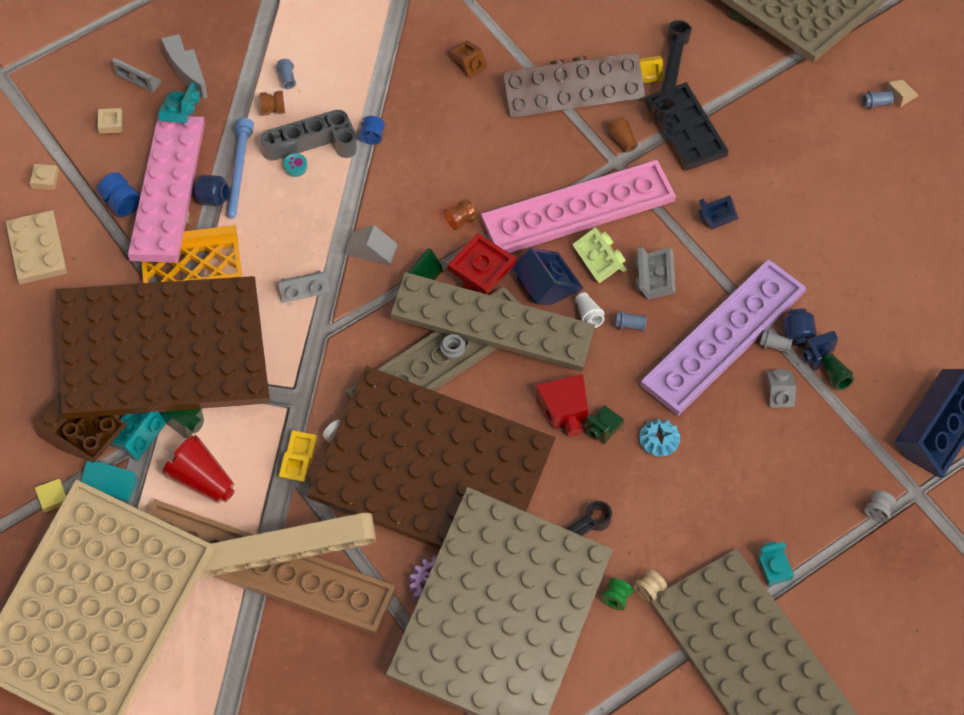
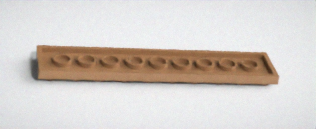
M155 499L147 514L210 544L253 535ZM314 556L212 576L374 636L378 633L396 591L395 585Z

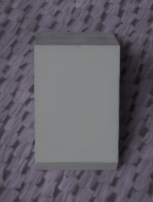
M375 225L352 232L344 253L348 256L391 266L398 244Z

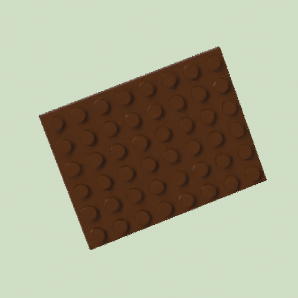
M255 276L55 289L62 419L269 404L270 397Z
M366 365L307 493V498L350 515L370 513L372 514L373 524L441 549L467 487L527 512L556 437Z

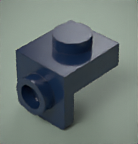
M730 195L710 204L704 199L699 200L701 209L698 210L702 222H707L712 230L739 219L734 201Z

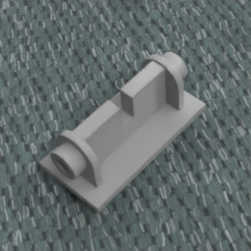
M320 270L316 273L303 275V277L282 278V281L277 282L282 303L330 293L327 272H321Z

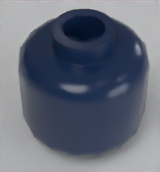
M202 175L193 185V195L200 205L221 206L229 198L230 186L222 176Z
M807 309L790 310L787 312V316L783 318L784 335L789 339H793L792 343H795V346H805L807 339L816 337L814 315L807 312Z

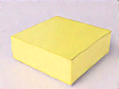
M60 479L35 487L44 513L61 507L66 498Z

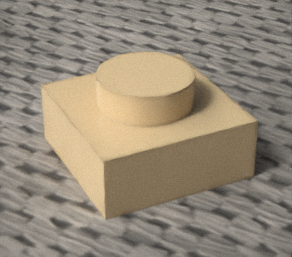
M122 108L98 109L99 134L121 133L123 129Z
M34 164L30 180L31 189L55 190L59 174L58 166Z

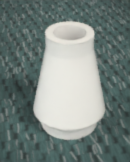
M588 293L577 295L575 302L578 306L581 321L595 324V328L602 325L605 320L604 311L589 297Z

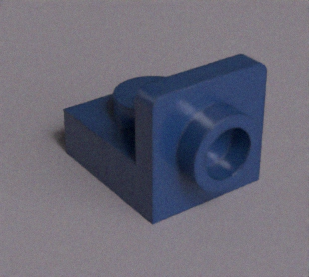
M835 331L807 339L802 354L806 364H810L813 371L819 369L822 357L834 351L838 341Z

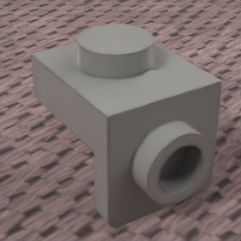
M785 369L767 371L766 381L770 391V407H794L796 382L792 371Z

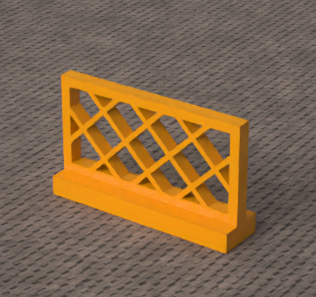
M236 225L184 231L180 255L184 254L185 257L179 263L158 262L153 266L147 261H142L143 283H149V280L155 274L163 278L160 282L177 281L173 277L179 271L188 276L184 280L178 281L242 277ZM234 248V251L228 257L220 253L222 249ZM198 252H210L204 260L196 256ZM215 256L223 260L217 268L209 264ZM191 259L199 264L193 271L184 267ZM166 263L174 266L168 274L160 270ZM229 264L236 268L237 273L225 274L222 270ZM204 267L212 272L208 277H201L197 274Z

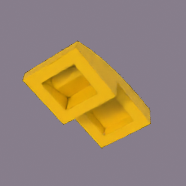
M292 430L287 452L284 453L279 478L305 482L316 448L317 435Z

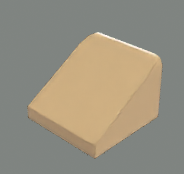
M904 80L891 81L887 85L886 91H892L894 102L900 107L918 97V94Z

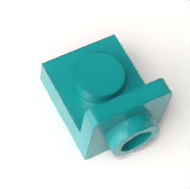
M774 541L766 543L759 550L757 560L768 586L793 580L794 574L785 554L787 546L784 541L780 543Z

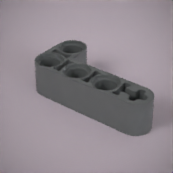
M339 109L267 130L260 137L262 154L264 158L271 161L284 158L292 153H301L333 143L337 154L343 158H350L357 152L355 130L347 113Z

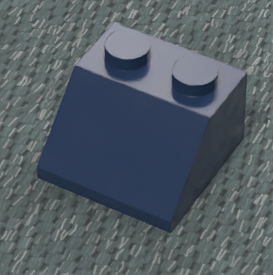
M530 247L512 267L517 274V280L526 287L530 299L536 304L553 305L583 289V286L559 252Z

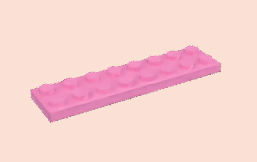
M159 116L157 117L128 252L129 261H179L205 127L204 117L190 116L187 123L159 121Z
M654 160L482 213L481 221L491 242L508 253H512L675 202L676 195L658 160Z

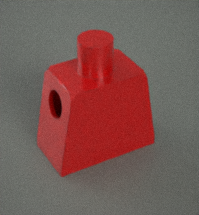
M583 374L536 385V400L553 429L565 427L569 437L581 434L582 428L580 423L586 422L588 417V403Z

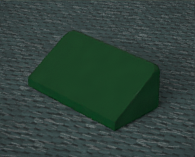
M428 248L408 273L435 280L443 268L433 250Z

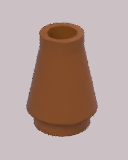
M618 117L608 124V133L624 148L626 153L637 148L638 144L635 141L628 120Z

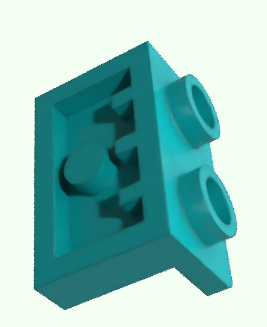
M191 82L186 93L182 91L168 93L158 112L159 121L187 123L190 115L194 114L195 105H198L200 101V92L196 91V83Z
M159 412L124 414L120 420L126 423V427L109 446L127 451L132 459L138 461L166 425V422Z

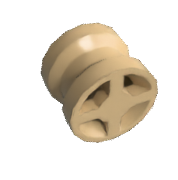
M647 569L643 574V578L633 584L636 593L649 603L657 598L658 592L664 591L667 587L665 580L651 569Z

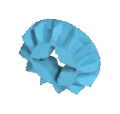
M657 418L652 422L647 421L646 425L641 428L639 439L641 446L649 454L667 456L678 448L680 434L677 426H673L669 420L662 421ZM658 430L665 436L662 444L658 437H654Z

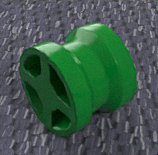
M610 578L607 584L608 589L602 593L601 600L615 610H624L627 605L626 599L631 597L633 588L624 580Z

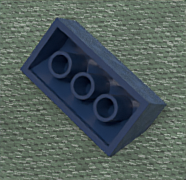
M942 369L894 442L908 461L938 478L944 477L964 445V369Z

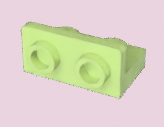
M595 227L572 245L595 279L601 283L618 269L624 273L627 270L623 264L626 259L618 249L613 250L611 244L614 242L606 231L601 233Z

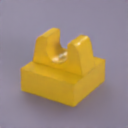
M662 57L640 58L643 83L663 81Z

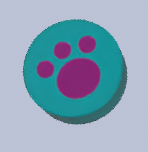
M300 153L289 154L283 162L285 172L292 177L302 176L308 168L307 159Z

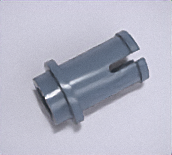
M287 58L277 62L276 70L280 74L282 88L291 89L296 86L293 74L294 64Z
M891 90L875 93L867 91L862 96L863 106L865 108L868 107V109H873L875 106L892 105L894 102Z
M622 310L621 313H616L615 327H619V330L629 328L644 331L647 317L646 315L628 314Z

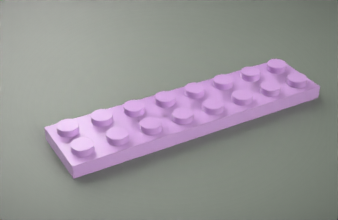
M768 259L641 380L640 386L679 416L762 335L763 331H766L805 293L806 287Z

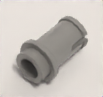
M772 330L768 332L763 331L759 344L764 346L763 349L768 347L787 354L789 353L793 339L771 333Z

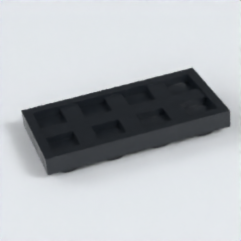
M687 82L677 85L673 98L677 103L674 119L667 123L656 122L685 171L727 157L729 150ZM660 92L645 96V104L651 114L654 100L660 97Z

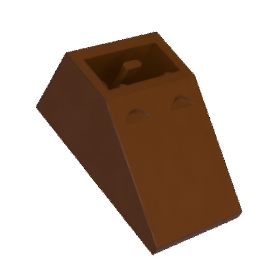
M61 391L33 421L37 435L59 450L92 463L99 458L126 427V423L113 415L62 419Z

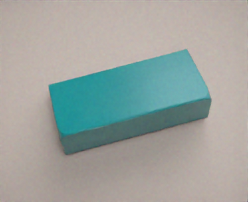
M87 461L81 482L120 501L129 503L138 479L133 471L98 461L94 463Z

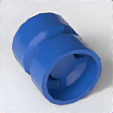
M119 172L110 173L99 182L96 190L97 194L118 217H126L138 208L141 195L128 184V181Z

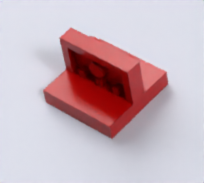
M477 233L450 261L447 269L463 280L464 289L487 295L516 264V257Z

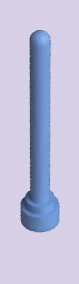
M238 118L235 122L234 130L238 136L227 209V216L230 219L235 218L237 214L247 138L250 137L254 129V122L248 118Z

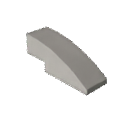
M179 34L161 38L164 54L175 75L187 87H189L191 82L196 83V91L200 92V97L202 99L208 98L205 81L194 49L185 51Z

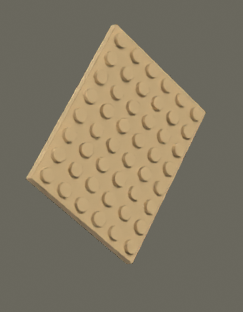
M75 480L0 613V687L55 715H126L216 547L85 483Z

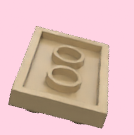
M53 210L6 221L19 285L68 274Z

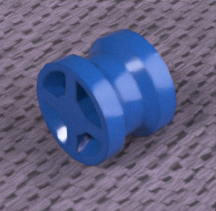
M376 116L364 117L362 129L359 132L360 140L370 145L379 144L382 141L383 136L381 132L385 128V122Z

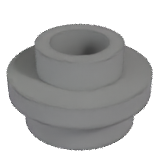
M448 335L441 342V352L447 358H459L465 352V342L458 335ZM454 346L457 349H449V347Z

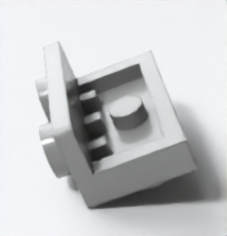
M643 247L638 248V257L635 258L636 267L639 271V277L636 278L638 290L643 292L648 300L675 294L674 253L671 248L647 253Z

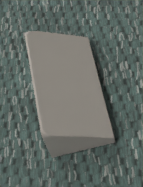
M116 58L112 59L115 75L139 87L154 92L162 82V80Z

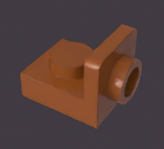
M467 40L448 51L452 60L463 65L468 77L476 75L487 67L482 49Z

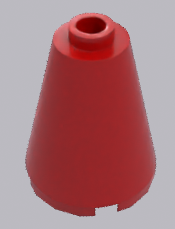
M197 435L186 439L173 453L175 457L172 463L167 461L162 470V475L218 504L221 501L226 503L235 493L233 489L235 483Z

